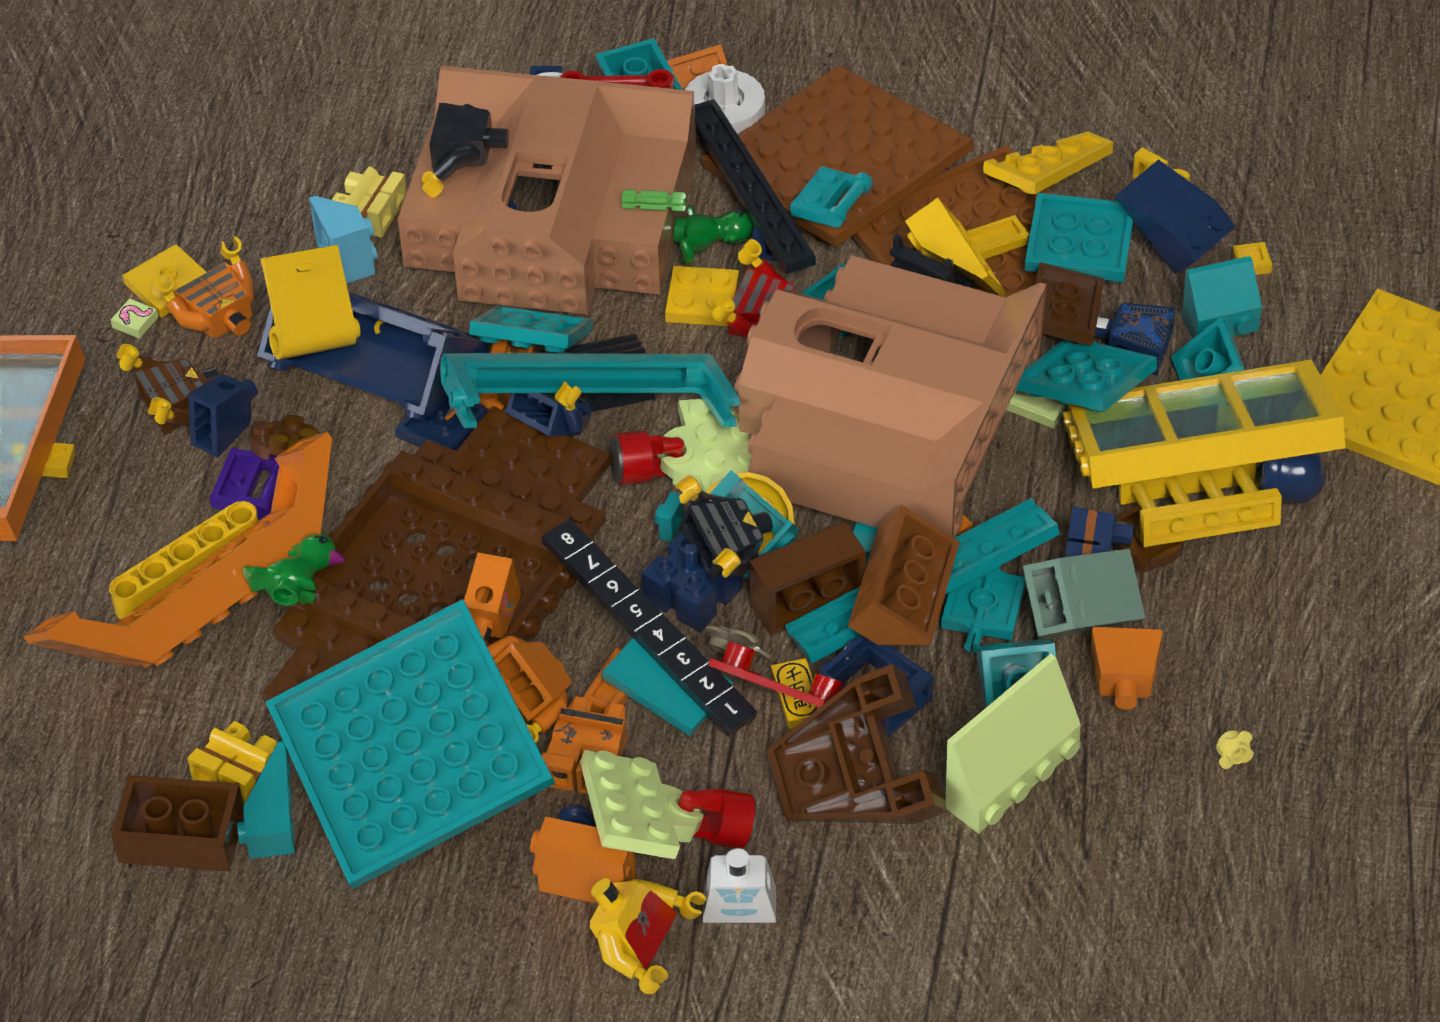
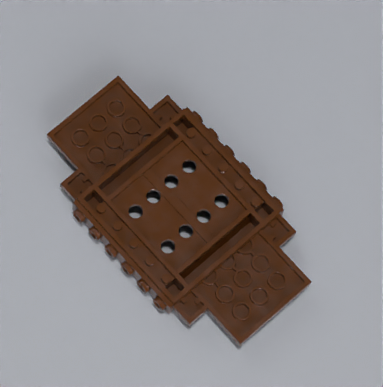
M494 406L490 408L457 451L428 439L415 455L401 450L393 461L386 464L378 480L366 489L364 497L355 508H351L347 512L344 521L338 529L328 535L333 540L336 550L342 554L345 562L330 565L316 572L313 577L316 585V590L312 591L316 594L313 604L307 603L303 605L298 600L295 605L288 606V611L273 628L275 639L297 648V650L263 691L264 703L430 616L429 613L434 607L443 606L447 608L462 599L464 600L473 570L467 564L471 559L476 558L477 553L511 558L514 562L521 596L508 630L502 638L515 636L527 642L530 638H535L543 620L549 613L552 614L556 610L561 596L567 589H571L577 580L542 544V536L568 519H571L594 542L595 535L606 522V513L582 503V500L611 464V453L569 436H548ZM413 533H422L427 536L424 542L411 544L407 541V538ZM445 545H451L457 549L454 554L446 555L445 557L437 554V550ZM381 580L389 584L386 590L373 592L369 589L370 584L375 581ZM407 593H412L419 597L416 603L407 605L401 604L399 598ZM490 636L488 645L502 638Z

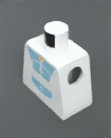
M740 848L730 850L727 855L711 857L703 891L707 899L703 904V923H776V885L767 858L762 855H749Z

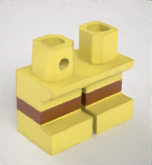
M370 166L364 174L350 171L344 184L345 191L350 193V195L336 192L332 200L357 206L363 218L368 217L370 219L374 235L382 238L404 202L407 193L405 174L392 172L389 177L379 175Z

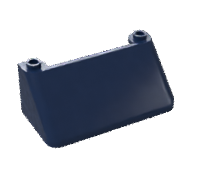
M348 291L353 316L360 325V337L357 338L355 345L278 360L274 357L269 342L270 328L275 326L270 307L257 356L269 360L268 366L278 370L288 371L289 366L300 367L401 403L402 407L407 409V416L426 421L427 416H435L449 399L441 383L440 365L442 355L444 353H487L489 343L480 341L479 336L470 335L468 332ZM378 320L384 321L379 327L380 332L376 334L374 331L376 322Z

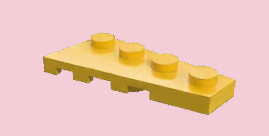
M1087 131L1056 140L1055 146L1038 145L1032 147L1031 153L1021 156L1018 152L1007 154L1006 160L999 163L995 159L984 161L983 173L1016 186L1024 193L1037 194L1112 154L1114 142Z

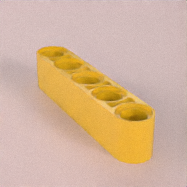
M239 501L229 505L116 577L111 582L109 589L117 617L123 619L257 523L259 520L255 506L246 501Z

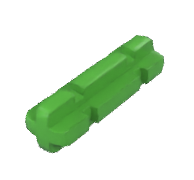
M625 189L622 193L621 202L624 209L636 210V206H640V210L667 211V208H672V211L683 212L686 210L687 196L685 192L673 191L672 195H668V191L641 190V193H637V190Z

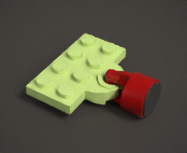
M703 399L679 400L678 414L682 426L673 428L664 436H648L646 431L615 433L610 443L613 476L619 485L649 483L652 477L663 476L672 478V484L675 485L687 475H691L699 482L701 490L706 492L710 485L724 478L730 470L736 474L748 472L752 459V453L748 452V445L752 434L739 431V416L735 415V407L731 408V414L735 416L737 427H722Z
M584 750L580 764L602 847L676 859L680 848L679 841L691 842L693 836L706 838L708 844L734 849H743L751 841L757 821V803L752 794L724 788L682 791L676 787L662 784L656 763L645 758L635 757L632 759L616 756L608 751L594 752ZM700 809L707 810L706 817H704V814L699 813Z

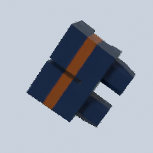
M1073 506L1065 557L1111 551L1112 544L1131 547L1134 525L1116 521L1115 514Z

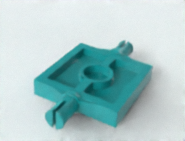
M1000 565L948 593L942 615L941 628L968 633L964 648L966 651L971 652L973 645V653H976V646H980L982 636L1012 641L1026 589L1025 577L1007 574L1000 570Z

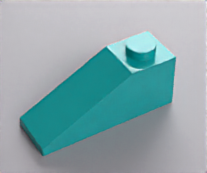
M283 741L277 743L243 806L244 821L237 823L240 845H247L250 859L295 853L290 760Z

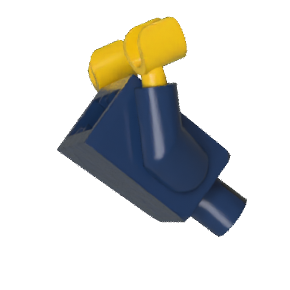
M564 381L557 393H511L506 413L548 436L580 435L591 416V406L587 400L579 397L582 391L577 386L571 388Z

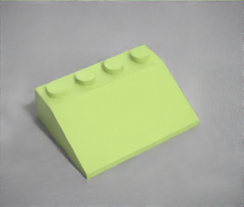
M1051 653L947 740L946 807L949 812L978 834L989 824L995 825L1002 818L1005 810L1012 804L1023 801L1034 785L1040 780H1047L1057 765L1064 759H1071L1080 748L1081 723L1058 661Z

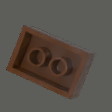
M844 522L834 527L825 528L821 532L802 540L793 541L789 545L770 553L759 555L757 558L749 561L751 608L770 636L786 630V624L860 587L866 569L865 549L847 523Z
M128 775L111 836L118 862L230 872L238 840L237 823L242 822L244 817V803L239 783Z

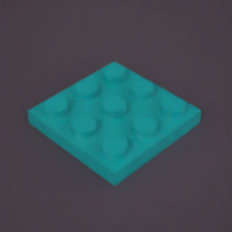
M1037 193L1024 271L1037 272L1041 262L1105 278L1104 280L1124 282L1133 219L1118 201Z
M497 305L470 321L469 334L479 336V340L482 342L498 343L500 339L511 340L512 345L516 347L529 348L532 347V344L545 345L544 350L565 352V349H568L592 333L594 319Z
M1064 339L1025 369L1016 390L1029 393L1033 397H1046L1058 400L1061 404H1074L1086 407L1092 412H1104L1157 370V357L1095 342L1092 343V346L1075 344Z

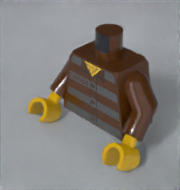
M122 344L116 355L118 359H121L119 365L122 370L130 371L134 367L139 395L148 408L147 412L152 415L163 435L169 434L181 426H190L188 394L219 376L214 366L197 373L187 358L173 361H156L142 355L139 356L138 349L130 344Z

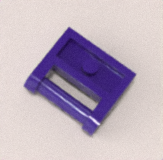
M231 448L210 496L211 508L223 510L235 502L246 501L255 506L259 520L271 513L279 465L275 460L277 456L269 454V460L258 457L252 451ZM262 470L270 471L260 498L251 497Z

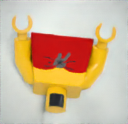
M607 878L602 879L591 890V894L598 901L599 906L590 920V929L598 940L602 960L605 964L633 980L636 977L639 979V987L643 993L654 994L659 990V984L664 983L668 978V974L661 966L654 965L650 968L648 967L677 915L673 907H679L681 915L686 919L692 920L701 915L702 912L692 908L690 902L696 905H703L707 899L704 894L697 891L683 897L678 895V890L634 878L627 882L614 883Z

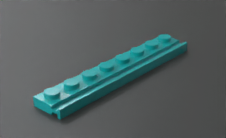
M1030 498L956 536L955 539L960 541L945 594L1060 535L1057 523L1040 506L1037 507L1034 500ZM860 587L785 625L788 637L794 640L795 645L811 664L845 647L850 640L861 636V634L848 627Z

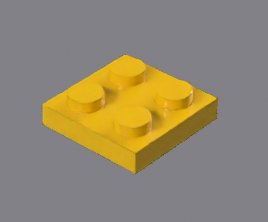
M673 266L665 310V321L670 323L728 326V320L723 322L716 321L712 316V311L715 309V301L721 295L729 296L733 300L738 289L739 270Z

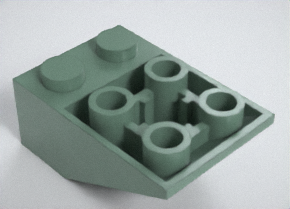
M1130 549L1056 558L1023 566L1038 640H1052L1092 631V627H1112L1146 619Z

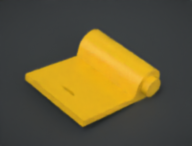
M338 245L261 259L275 326H272L269 331V342L276 359L281 360L356 344L357 338L360 337V325L353 316Z

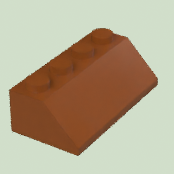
M900 505L878 527L848 627L877 645L930 644L960 541L905 506Z

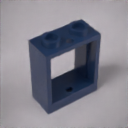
M861 635L857 639L850 640L844 650L833 660L826 661L818 673L845 683L867 663H870L877 669L893 664L904 671L907 675L916 707L882 720L887 737L889 738L933 699V675L890 645H877Z

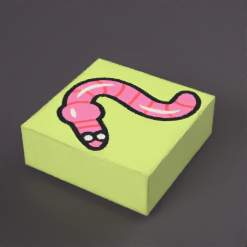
M129 299L111 319L112 328L140 339L158 318L157 309Z

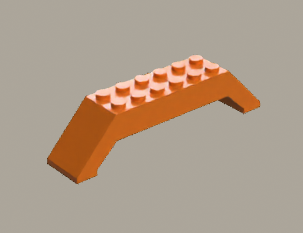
M328 432L301 439L278 455L275 460L279 465L271 513L116 624L80 619L77 613L72 611L51 616L23 637L31 645L127 667L142 665L145 668L153 663L158 666L174 655L172 651L174 647L180 643L184 645L191 643L202 635L200 628L209 622L212 625L220 622L230 614L228 610L230 606L237 602L241 605L258 594L257 591H251L249 584L246 582L242 572L244 566L269 567L283 558L290 557L288 552L293 550L292 546L299 544L304 537L314 533L321 534L332 446L331 436Z

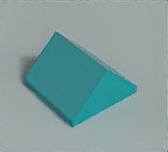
M1222 316L1171 356L1179 380L1244 370V365L1226 319Z

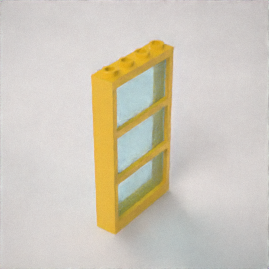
M1312 359L1136 387L1104 412H1092L1086 407L1069 404L1068 411L1062 412L1065 432H1068L1070 445L1074 447L1075 458L1080 463L1082 477L1088 476L1093 489L1346 448L1344 417Z

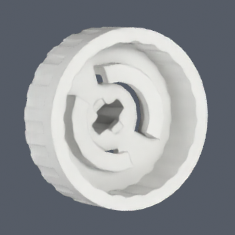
M715 65L712 67L711 72H706L696 77L685 88V90L694 91V105L715 99L737 134L765 116V94L762 85L754 77L735 70L733 66Z

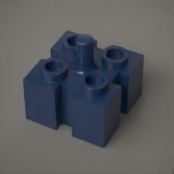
M684 530L668 545V557L658 556L641 573L643 594L664 613H667L670 608L676 610L677 620L699 633L716 617L717 603L720 602L726 606L743 588V577L729 575L725 578L721 574L713 579H709L698 558L697 546L690 543Z

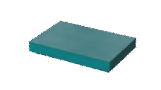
M634 638L602 671L601 678L689 737L708 717ZM724 676V678L733 686L734 682Z

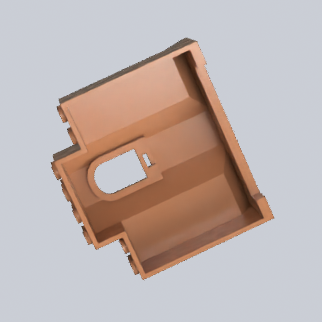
M441 66L435 116L398 215L403 267L455 272L458 301L584 315L588 314L595 288L660 295L675 244L673 240L675 221L677 217H682L683 212L672 211V208H667V211L640 210V206H636V210L622 208L621 198L625 189L637 190V193H641V190L668 191V195H672L673 191L685 192L688 197L697 165L694 91ZM439 103L461 106L470 104L476 108L487 109L491 114L492 128L509 129L508 148H490L485 165L456 170L448 179L441 181L444 184L442 192L438 196L430 198L422 190L424 184L422 176L427 171L434 173L429 143ZM535 164L552 165V169L534 168ZM518 176L560 180L554 202L549 207L535 212H523L508 207Z
M851 255L845 268H839L835 279V287L833 290L827 291L824 300L790 290L776 289L770 302L765 301L763 304L759 323L752 325L747 338L749 346L743 369L735 383V391L738 393L740 406L735 407V415L739 416V431L752 434L748 445V452L752 453L748 472L770 478L783 488L791 503L876 528L900 505H903L955 538L963 522L964 500L1025 369L1038 360L1041 355L1047 284L1038 283L1008 297H1002ZM842 330L874 339L863 363L831 354Z

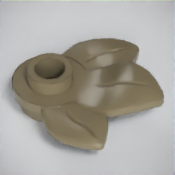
M713 625L707 626L705 629L710 638L708 646L717 652L724 654L728 641H732L756 650V657L771 658L770 653L757 646L761 639L753 633Z

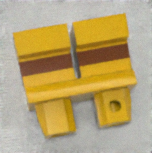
M233 721L224 731L214 727L209 737V743L202 750L196 748L187 758L192 780L239 783L243 803L245 804L277 742L275 739L264 735L254 745L247 743L251 738L250 732L244 725Z

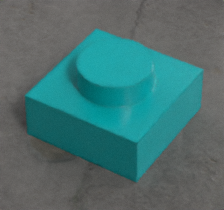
M670 492L665 504H660L657 508L655 524L659 526V540L671 543L681 527L680 522L685 514L684 504L679 499L681 494Z

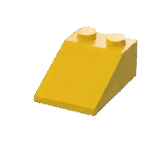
M936 198L905 220L911 230L907 234L908 238L918 251L921 250L923 255L931 259L934 258L942 264L949 258L953 260L955 272L975 281L976 285L995 295L1002 297L1007 295L959 219L939 198Z

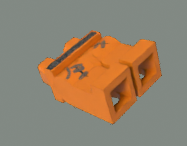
M575 696L568 708L561 706L558 715L559 720L554 727L551 742L547 752H543L542 757L555 781V784L550 787L574 792L577 784L579 793L588 794L580 764L584 750L594 752L608 751L622 757L628 741L626 709L622 704L610 703L606 705L604 714L594 713L592 701L588 698ZM552 772L565 773L567 778H557Z

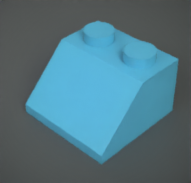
M318 196L310 197L309 202L316 244L318 248L338 245L346 284L374 275V260L378 259V255L373 242L370 241V237L374 236L370 219L368 217L363 218L357 206Z

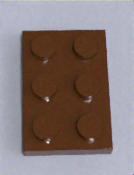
M1040 262L1034 285L1038 283L1047 284L1042 335L1065 339L1075 344L1092 346L1105 278Z

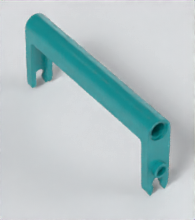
M444 353L441 358V383L449 398L450 408H454L464 428L477 427V421L470 407L480 403L478 393H557L564 381L571 388L577 386L582 393H698L722 427H737L735 416L731 414V408L740 406L739 397L735 388L732 387L711 354Z

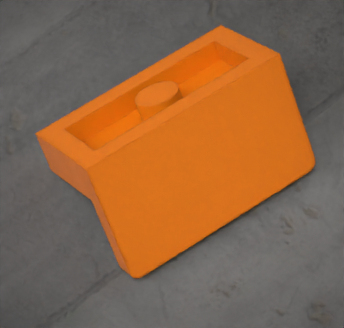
M721 44L667 60L682 89L686 88L696 77L703 73L711 72L713 66L718 64L728 66Z

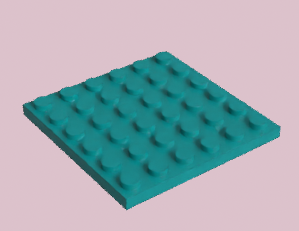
M463 599L266 701L271 716L348 884L352 889L555 784Z

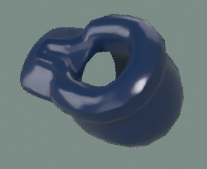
M1279 419L1273 420L1271 424L1279 423ZM1320 452L1263 461L1257 469L1256 487L1259 491L1277 488L1282 495L1281 502L1291 504L1308 502L1320 494L1325 485L1327 466L1324 455Z

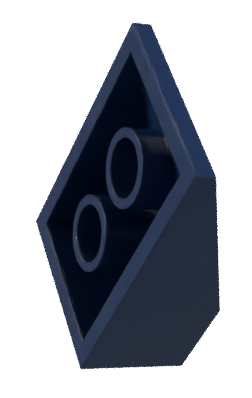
M1159 159L1115 195V198L1175 274L1195 263L1236 227L1215 199Z

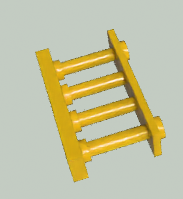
M1256 463L1119 484L1120 504L1138 502L1142 509L1140 510L1139 540L1143 547L1277 526L1281 523L1282 495L1277 488L1258 490L1255 485ZM1240 486L1243 493L1225 496L1221 489ZM1206 491L1210 499L1191 502L1187 494ZM1172 497L1176 503L1174 505L1156 507L1153 500Z

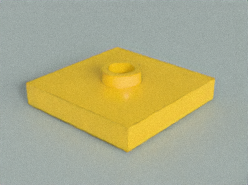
M175 244L123 274L122 277L124 284L148 306L157 309L158 316L162 318L171 312L165 306L167 303L165 298L160 299L152 294L151 286L153 282L156 281L161 288L167 289L162 283L161 277L163 274H168L174 280V287L171 290L173 292L207 272Z

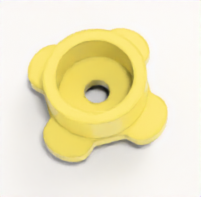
M1231 730L1224 733L1218 739L1216 749L1221 755L1219 765L1223 769H1229L1233 764L1246 763L1252 759L1254 752L1250 749V742L1253 737L1250 732Z

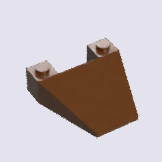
M891 664L857 677L766 749L786 820L916 824L948 812L937 776L922 769L899 778L882 720L916 707L909 681L904 671Z

